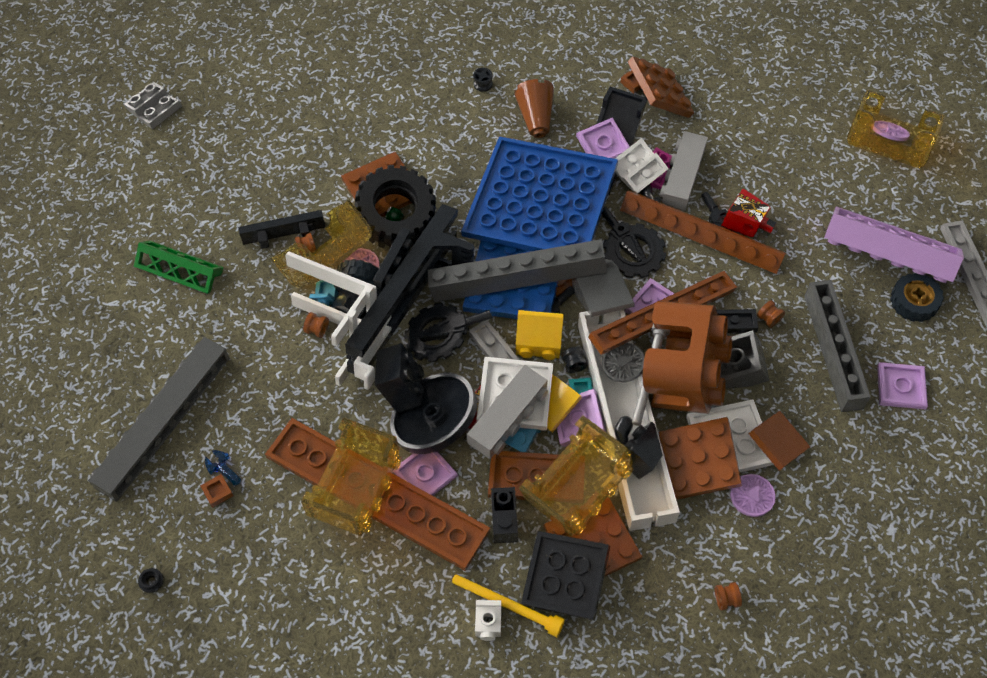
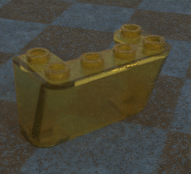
M866 89L847 135L848 144L916 168L923 167L927 163L938 139L945 115L925 109L918 126L879 113L886 96ZM871 97L876 98L878 105L874 107L869 106L867 99ZM933 117L937 120V124L928 126L925 123V119ZM875 121H886L901 126L909 132V139L906 141H895L880 136L873 130Z

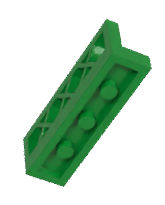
M153 241L139 242L134 267L207 294L212 290L214 277L221 276L224 269L222 266ZM143 254H148L153 263L149 265L142 264ZM161 261H167L171 270L164 272L159 264ZM181 267L186 268L189 277L186 279L181 278L178 269ZM200 274L208 276L206 285H200L196 276Z

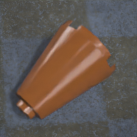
M538 79L522 82L517 86L518 89L514 91L517 103L530 135L535 138H543L549 133L554 86L548 80H544V83H538Z

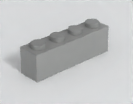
M684 131L682 139H677L675 146L677 154L673 153L670 165L673 167L672 170H667L665 176L667 185H662L659 197H663V204L686 211L708 137Z
M524 365L467 433V443L489 459L494 454H500L505 447L507 438L509 436L513 437L517 433L521 421L524 418L528 419L534 411V405L538 401L542 402L547 396L548 380Z

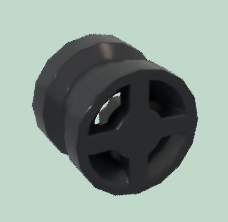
M478 68L474 71L473 85L476 90L486 92L492 88L493 74L490 69Z
M581 347L569 348L561 354L562 360L566 362L565 368L567 373L572 374L587 368L588 363L583 358L584 352Z

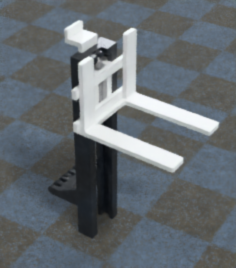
M444 204L440 206L378 297L376 286L292 252H287L286 263L288 267L359 295L347 313L295 292L291 295L293 306L309 313H316L319 317H328L329 321L338 324V327L331 335L332 345L337 347L349 330L350 338L345 343L347 359L335 375L336 385L341 386L348 374L352 373L355 377L364 380V389H370L375 381V368L372 365L377 359V351L385 347L427 284L428 270L474 262V244L457 238V231L455 230L451 233L448 232L458 216V209ZM449 250H452V261L444 259ZM366 305V315L361 320L357 317Z

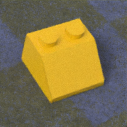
M518 310L516 355H520L523 358L536 356L542 357L545 360L560 359L563 314Z

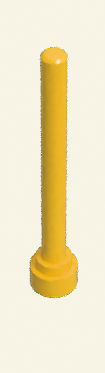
M457 574L452 579L453 584L487 600H500L502 607L545 626L544 629L548 631V634L558 638L563 628L565 619L558 615H550L549 617Z

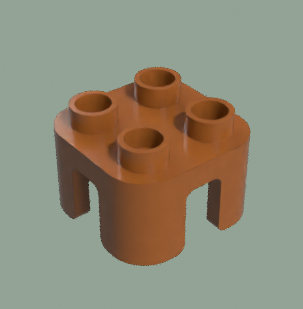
M657 301L653 310L652 322L655 328L668 329L670 334L667 336L666 349L649 348L645 353L643 386L646 392L653 394L651 406L658 409L709 414L712 405L723 406L725 399L726 380L725 378H720L721 363H729L732 353V336H727L728 317L717 315L715 305Z

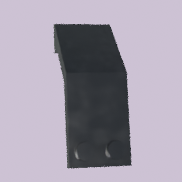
M610 86L603 98L597 124L613 117L629 146H632L647 104V98ZM616 173L614 175L608 195H610L619 177Z

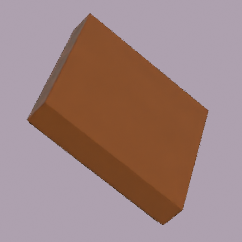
M778 411L748 433L779 471L810 448L809 444L781 411Z

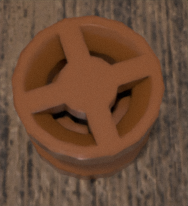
M311 233L306 234L302 238L299 236L294 237L300 256L305 257L308 253H317Z
M772 300L768 301L757 313V317L760 320L764 319L769 328L780 322L785 315V311L778 309Z
M310 312L304 322V333H314L316 337L322 338L328 328V317H318L316 313Z
M732 582L724 587L722 585L715 586V597L721 611L726 610L729 606H734L735 608L742 606L741 593L736 582Z

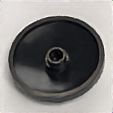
M439 373L422 379L424 394L422 395L420 406L398 413L393 409L390 419L391 433L404 450L414 454L437 452L454 443L466 432L477 411V395L464 377L454 373Z

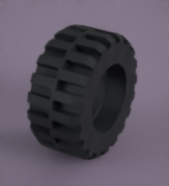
M388 165V168L384 170L383 167L377 168L375 174L370 172L366 176V181L363 180L359 184V190L356 191L355 195L356 223L360 226L361 233L368 235V240L371 243L377 241L378 247L385 248L386 245L391 248L403 227L410 230V239L414 245L435 215L436 197L433 195V188L431 184L427 185V179L423 175L419 177L418 171L414 169L408 171L406 166L400 165V168H394V165ZM397 194L408 198L414 204L415 212L405 220L390 221L378 214L375 205L381 198Z

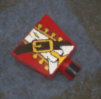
M742 189L728 210L721 226L749 237H754L759 228L771 234L777 222L766 217L770 210L768 204L747 190Z

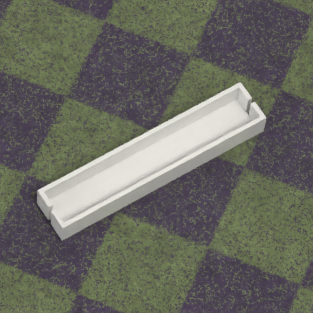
M624 309L602 314V324H598L599 315L591 317L587 311L580 312L578 329L593 389H595L598 395L606 429L605 437L629 531L650 528L652 522H654L655 526L676 523L680 512L663 450V456L654 470L641 479H638L619 461L624 451L619 450L614 428L623 416H629L633 419L643 382L642 373L635 380L626 383L615 382L608 378L602 365L604 354L601 355L588 338L591 332L625 317ZM649 399L647 400L641 423L643 427L651 421L655 424ZM634 424L630 434L628 435L629 440L634 438L632 436V433L638 427Z

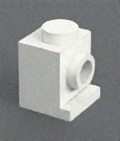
M476 600L475 636H480L481 640L493 641L495 637H501L500 600ZM484 617L493 618V620L489 623L485 622L483 619Z

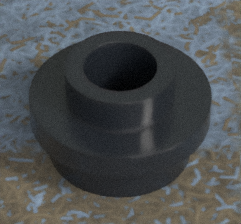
M155 568L144 570L138 579L139 587L146 593L158 591L164 582L162 573ZM154 577L155 582L151 585H148V580Z

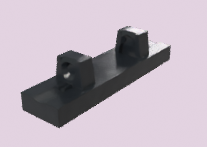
M322 210L238 227L243 245L259 242L261 249L269 247V239L298 233L305 237L306 234L310 233L309 231L326 228Z

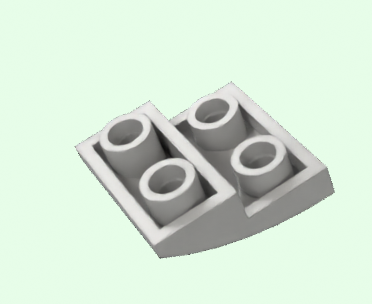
M155 82L147 85L141 92L132 96L124 104L129 112L151 129H154L182 107L179 100L170 96L164 87Z

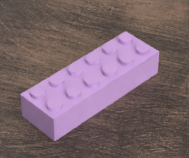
M837 206L824 237L833 245H847L851 251L870 253V257L877 260H882L883 258L890 260L892 265L903 268L905 265L913 268L912 271L917 274L925 275L928 273L933 275L934 279L947 283V280L954 281L964 259L962 249Z

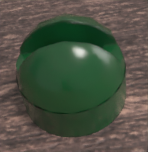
M390 207L386 212L385 218L390 221H401L404 214L398 208Z

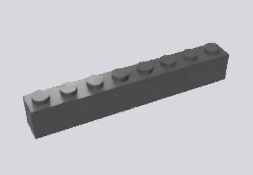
M602 239L430 269L428 270V284L434 302L607 273L603 243Z
M203 337L193 347L191 354L180 363L174 375L166 380L164 387L151 399L145 411L141 412L132 427L124 432L120 442L108 452L103 463L92 472L88 481L94 489L116 502L120 499L228 362L230 357L226 348L206 337Z

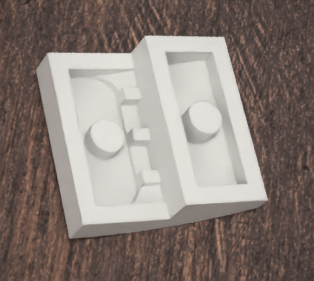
M642 138L615 158L618 159L615 173L635 193L640 192L669 169L657 153L654 154Z

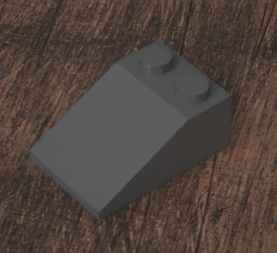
M605 259L607 273L572 279V286L575 290L574 294L591 317L635 307L620 270L612 260Z
M753 330L732 337L730 362L721 363L720 378H725L726 389L750 387L770 381L762 343Z

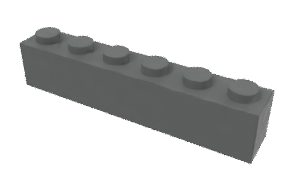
M832 280L810 282L804 297L841 412L863 410L871 396Z

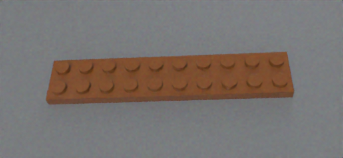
M291 418L265 453L267 459L464 571L467 570L490 533V527L294 418Z

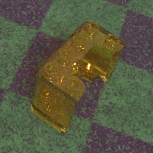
M350 200L337 205L326 213L330 217V222L325 229L332 237L312 253L303 244L296 243L282 252H277L270 258L291 285L301 288L316 283L321 279L288 267L286 263L287 252H292L334 269L371 238V227Z
M584 415L575 423L579 428L576 436L572 434L569 437L571 443L542 476L537 474L534 477L536 481L533 483L526 479L519 487V490L531 505L570 536L574 534L579 535L584 530L588 519L598 514L605 499L612 497L617 491V485L623 479H627L633 472V461L628 448Z
M343 418L338 427L339 430L343 431V434L339 440L336 439L335 441L336 450L318 485H313V493L306 491L301 503L308 517L362 536L364 533L369 532L372 525V515L374 511L378 512L382 504L381 496L384 490L387 491L392 482L391 475L394 469L397 470L399 468L402 457L399 456L400 447L398 446L396 436Z

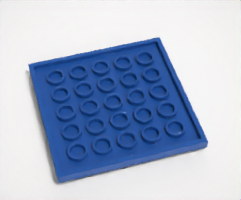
M499 136L461 230L462 237L528 251L593 241L616 172L618 159Z

